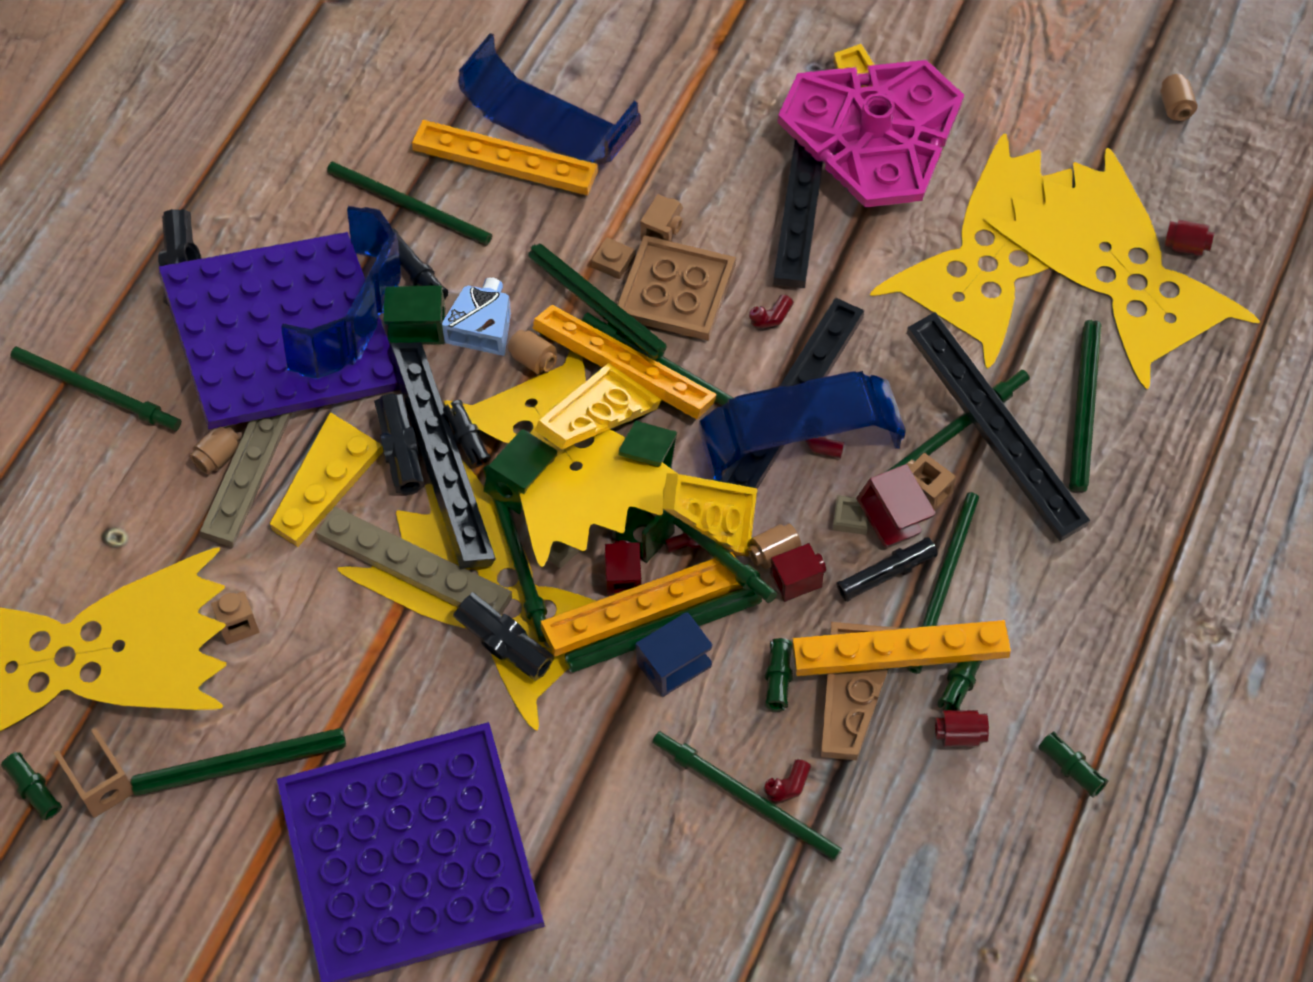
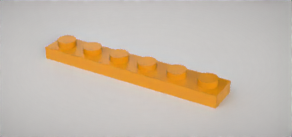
M422 120L412 141L413 151L587 196L598 173V164L427 120Z
M554 305L549 306L534 318L532 329L594 362L601 368L608 363L661 400L697 420L714 404L717 395L714 392Z
M714 558L541 621V630L555 657L743 588V586L735 580L736 576Z
M1005 620L793 638L792 641L796 676L1009 658L1011 653Z

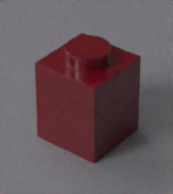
M620 540L613 544H605L607 597L642 585L640 542L631 543L630 541Z
M810 543L771 557L770 575L784 602L822 588L823 576L827 571L821 554L814 553Z

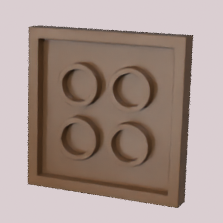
M644 235L618 306L642 325L709 341L736 265V257Z

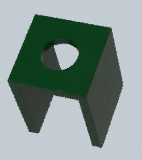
M442 285L388 286L385 288L383 321L384 324H388L389 344L422 342V345L445 344L442 323L446 317V306Z
M635 421L619 448L618 455L655 466H661L663 462L672 468L677 432Z
M520 430L489 464L483 492L520 515L523 511L520 493H526L529 486L557 456V450L526 430Z
M629 507L625 532L619 533L612 530V539L615 541L626 540L631 543L639 542L634 538L633 534L636 529L645 527L642 531V542H640V559L647 563L665 544V540L675 533V516L664 509L661 516H654L645 510Z

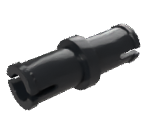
M461 400L452 401L451 405L453 408L451 409L447 404L442 410L455 432L453 437L456 443L462 445L471 467L477 468L482 466L481 460H484L485 463L489 462L491 456L478 435L480 430L477 424H472L463 406V402Z

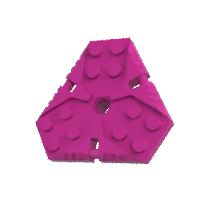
M927 60L868 66L867 73L861 74L857 73L856 67L797 73L778 114L777 123L794 139H797V142L804 146V149L811 153L817 161H823L826 164L825 169L830 174H833V177L840 181V184L847 188L864 207L923 201L941 157L942 147L946 145L962 106L964 94Z

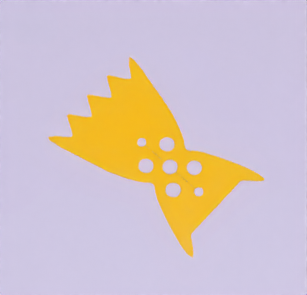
M1003 134L996 143L970 197L962 227V246L959 249L939 253L899 272L875 287L870 296L902 292L932 312H936L943 319L982 342L985 366L987 369L990 368L1000 352L1010 321L1015 299V280L1037 274L1050 267L995 229L984 219V216H993L1012 222L1016 221L1013 203L1014 195L1044 205L1043 179L1072 188L1073 169L1069 168L1049 175H1041V150L1011 158L1007 134ZM981 230H988L993 233L995 240L991 245L982 246L976 242L975 234ZM1016 250L1023 251L1028 255L1029 261L1024 266H1015L1009 261L1010 253ZM983 256H992L997 260L998 267L994 271L985 272L979 268L978 260ZM953 261H960L966 265L967 272L961 277L951 276L947 271L948 264ZM987 282L997 283L1001 287V294L996 298L985 297L981 292L982 285ZM955 292H963L965 299L957 302L953 299V294Z
M1106 148L1104 172L1094 170L1077 162L1073 163L1074 188L1043 179L1044 205L1014 195L1013 203L1016 221L1012 222L993 216H984V219L995 229L1056 272L1080 285L1112 297L1113 314L1121 340L1135 374L1146 389L1150 387V365L1153 361L1226 318L1232 317L1252 323H1260L1253 313L1230 298L1182 273L1165 269L1162 266L1161 250L1150 217L1122 165L1110 148ZM1102 242H1108L1112 248L1110 251L1104 252L1099 248V245ZM1133 248L1144 249L1148 254V260L1143 264L1133 263L1129 259L1128 253ZM1102 266L1111 267L1116 273V278L1109 283L1102 282L1096 277L1097 269ZM1133 274L1143 275L1147 279L1148 285L1143 290H1134L1128 285V277ZM1170 281L1178 285L1180 292L1174 298H1167L1160 293L1159 287L1163 282ZM1133 300L1141 301L1146 305L1147 312L1144 316L1134 317L1128 313L1127 304ZM1172 313L1176 316V321L1168 323L1165 321L1164 315Z
M569 350L564 365L474 405L463 403L472 424H477L479 430L509 444L517 435L513 432L514 425L520 421H530L534 426L530 434L557 450L555 460L529 486L525 494L520 493L533 551L541 567L545 565L554 541L562 542L585 551L589 529L592 524L624 533L629 507H636L661 516L663 514V488L666 482V474H678L663 462L661 466H655L619 456V448L626 437L610 429L595 435L594 442L589 447L578 448L575 445H571L564 449L546 441L541 434L535 431L541 417L545 416L586 382L583 358L572 350ZM529 399H536L538 403L534 407H527L525 402ZM444 401L445 406L448 404L450 409L453 408L451 405L452 401ZM573 462H581L583 466L580 470L573 471L570 469V465Z
M462 461L496 558L492 566L464 569H474L478 572L479 576L500 585L497 581L498 573L506 568L515 570L493 500L490 495L483 492L484 486L469 466ZM426 484L425 488L431 513L419 514L397 510L396 516L401 538L458 565L431 484ZM526 556V559H527V562H528V565H529V568H530V572H531V575H532V578H533L531 566H530V563H529L528 558H527V556ZM374 566L371 568L338 567V571L344 576L398 604L434 620L467 629L453 617L458 608L457 606ZM519 579L514 586L504 587L512 591V599L519 601L522 606L521 613L512 619L525 629L530 638L552 653L551 649L544 645V642L538 641L532 620L527 618L523 606L525 598ZM535 584L538 596L543 598V600H550L556 605L557 610L554 616L596 601L559 588L539 587ZM566 653L555 656L550 669L543 677L536 681L516 668L508 660L502 661L492 655L499 674L519 712L526 722L538 731L537 699L568 670L565 662Z
M212 548L129 583L93 603L67 624H61L59 621L48 616L0 607V731L45 706L62 690H70L88 699L120 706L187 710H217L223 708V704L199 690V687L206 680L227 665L226 662L199 651V648L226 626L225 623L198 613V610L225 589V586L197 576V573L215 557L220 548ZM90 621L98 622L101 625L100 635L92 641L83 640L80 634L82 627ZM39 631L48 632L50 635L48 646L41 651L32 650L29 644L31 637ZM123 640L125 648L120 652L113 651L111 647L114 642ZM63 647H72L76 654L73 662L65 667L58 666L54 659L57 651ZM10 661L18 663V668L13 673H7L5 670L7 663ZM89 662L98 663L101 667L99 677L92 682L82 681L80 678L82 667ZM38 672L46 673L49 676L47 688L39 693L32 692L28 686L30 678Z

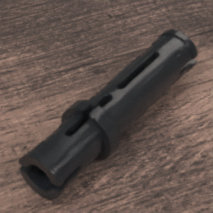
M389 228L386 230L392 237V240L384 232L379 238L380 243L407 272L414 286L442 285L434 276L435 272L431 266L421 261L398 234L396 229ZM442 285L445 300L449 292L447 288H445Z
M925 537L923 540L903 550L898 548L892 551L890 557L842 581L836 582L838 591L844 601L848 602L852 598L901 573L903 575L911 573L913 567L933 557H937V549L929 537Z

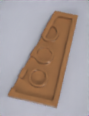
M831 622L830 635L902 628ZM889 668L827 674L821 757L857 761Z

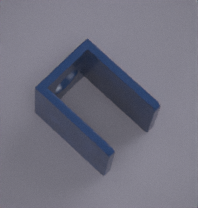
M684 613L636 642V662L661 697H664L712 667V661L706 655L712 649V643L691 615Z

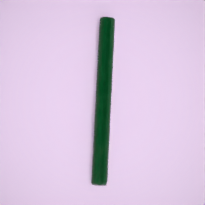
M539 243L537 245L533 244L530 247L531 250L528 256L533 262L653 359L664 356L667 345L544 245Z
M1086 320L1082 332L1069 483L1071 491L1081 493L1087 491L1090 476L1102 324L1098 320Z
M741 588L566 652L565 662L570 672H576L636 650V642L684 613H689L698 626L758 605L762 602V598L752 589L746 590Z
M337 728L132 776L130 780L132 792L134 795L139 796L346 747V737L343 729Z

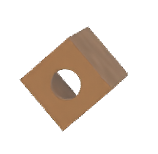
M95 727L91 732L117 773L85 793L58 750L54 752L55 757L93 818H96L134 794L126 774ZM117 789L110 797L100 800L105 793Z

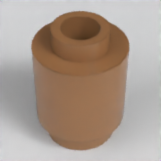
M1173 74L1166 77L1162 82L1160 93L1167 116L1172 120L1178 121L1189 119L1198 108L1190 81L1182 74Z
M519 330L511 337L508 343V351L512 353L513 359L536 374L550 371L557 362L556 347L532 331Z
M229 426L211 429L193 447L190 459L205 474H210L213 470L218 471L235 454L240 438Z
M790 523L784 526L779 524L751 538V546L748 547V553L756 566L761 565L764 569H768L771 567V557L800 547L802 544L797 531Z

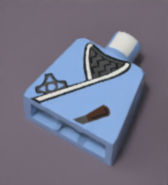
M489 277L485 279L482 288L468 285L462 289L442 323L445 343L504 356L511 308L509 296L506 293H501L503 284L500 280Z

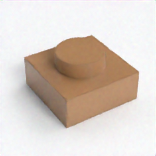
M606 237L591 260L592 268L621 279L635 257V249Z

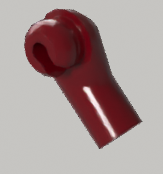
M780 295L770 310H765L762 306L759 308L757 306L753 307L749 312L751 324L759 329L781 325L794 304L793 300L787 295Z
M817 418L807 419L804 424L805 427L802 428V436L811 451L841 459L845 442L827 439L821 430L822 422Z
M796 759L788 778L782 780L770 778L764 785L767 798L773 802L781 803L801 795L811 765L804 760Z

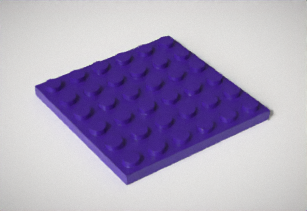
M348 232L159 266V276L208 430L400 390L387 352L390 344Z
M489 722L277 779L321 982H350L545 927Z

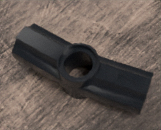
M185 209L164 211L162 216L164 249L158 254L159 266L202 259L200 250L193 242L191 212ZM164 292L163 303L169 306Z
M391 393L382 395L374 402L382 432L380 438L386 463L390 465L396 493L406 496L412 495L425 487L417 457L419 456L414 430L409 425L408 413L402 394Z
M474 592L463 600L453 614L456 620L481 639V644L492 655L502 661L508 660L534 681L543 677L550 669L554 655L530 638L525 629L506 614H499Z

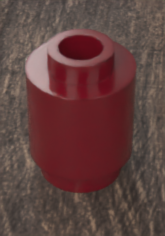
M1180 219L1178 222L1170 221L1165 246L1172 247V251L1203 257L1204 250L1211 251L1214 232H1209L1210 225Z
M943 710L942 717L935 718L936 740H942L944 747L979 746L980 743H987L989 739L988 715L986 713L979 714L978 710Z

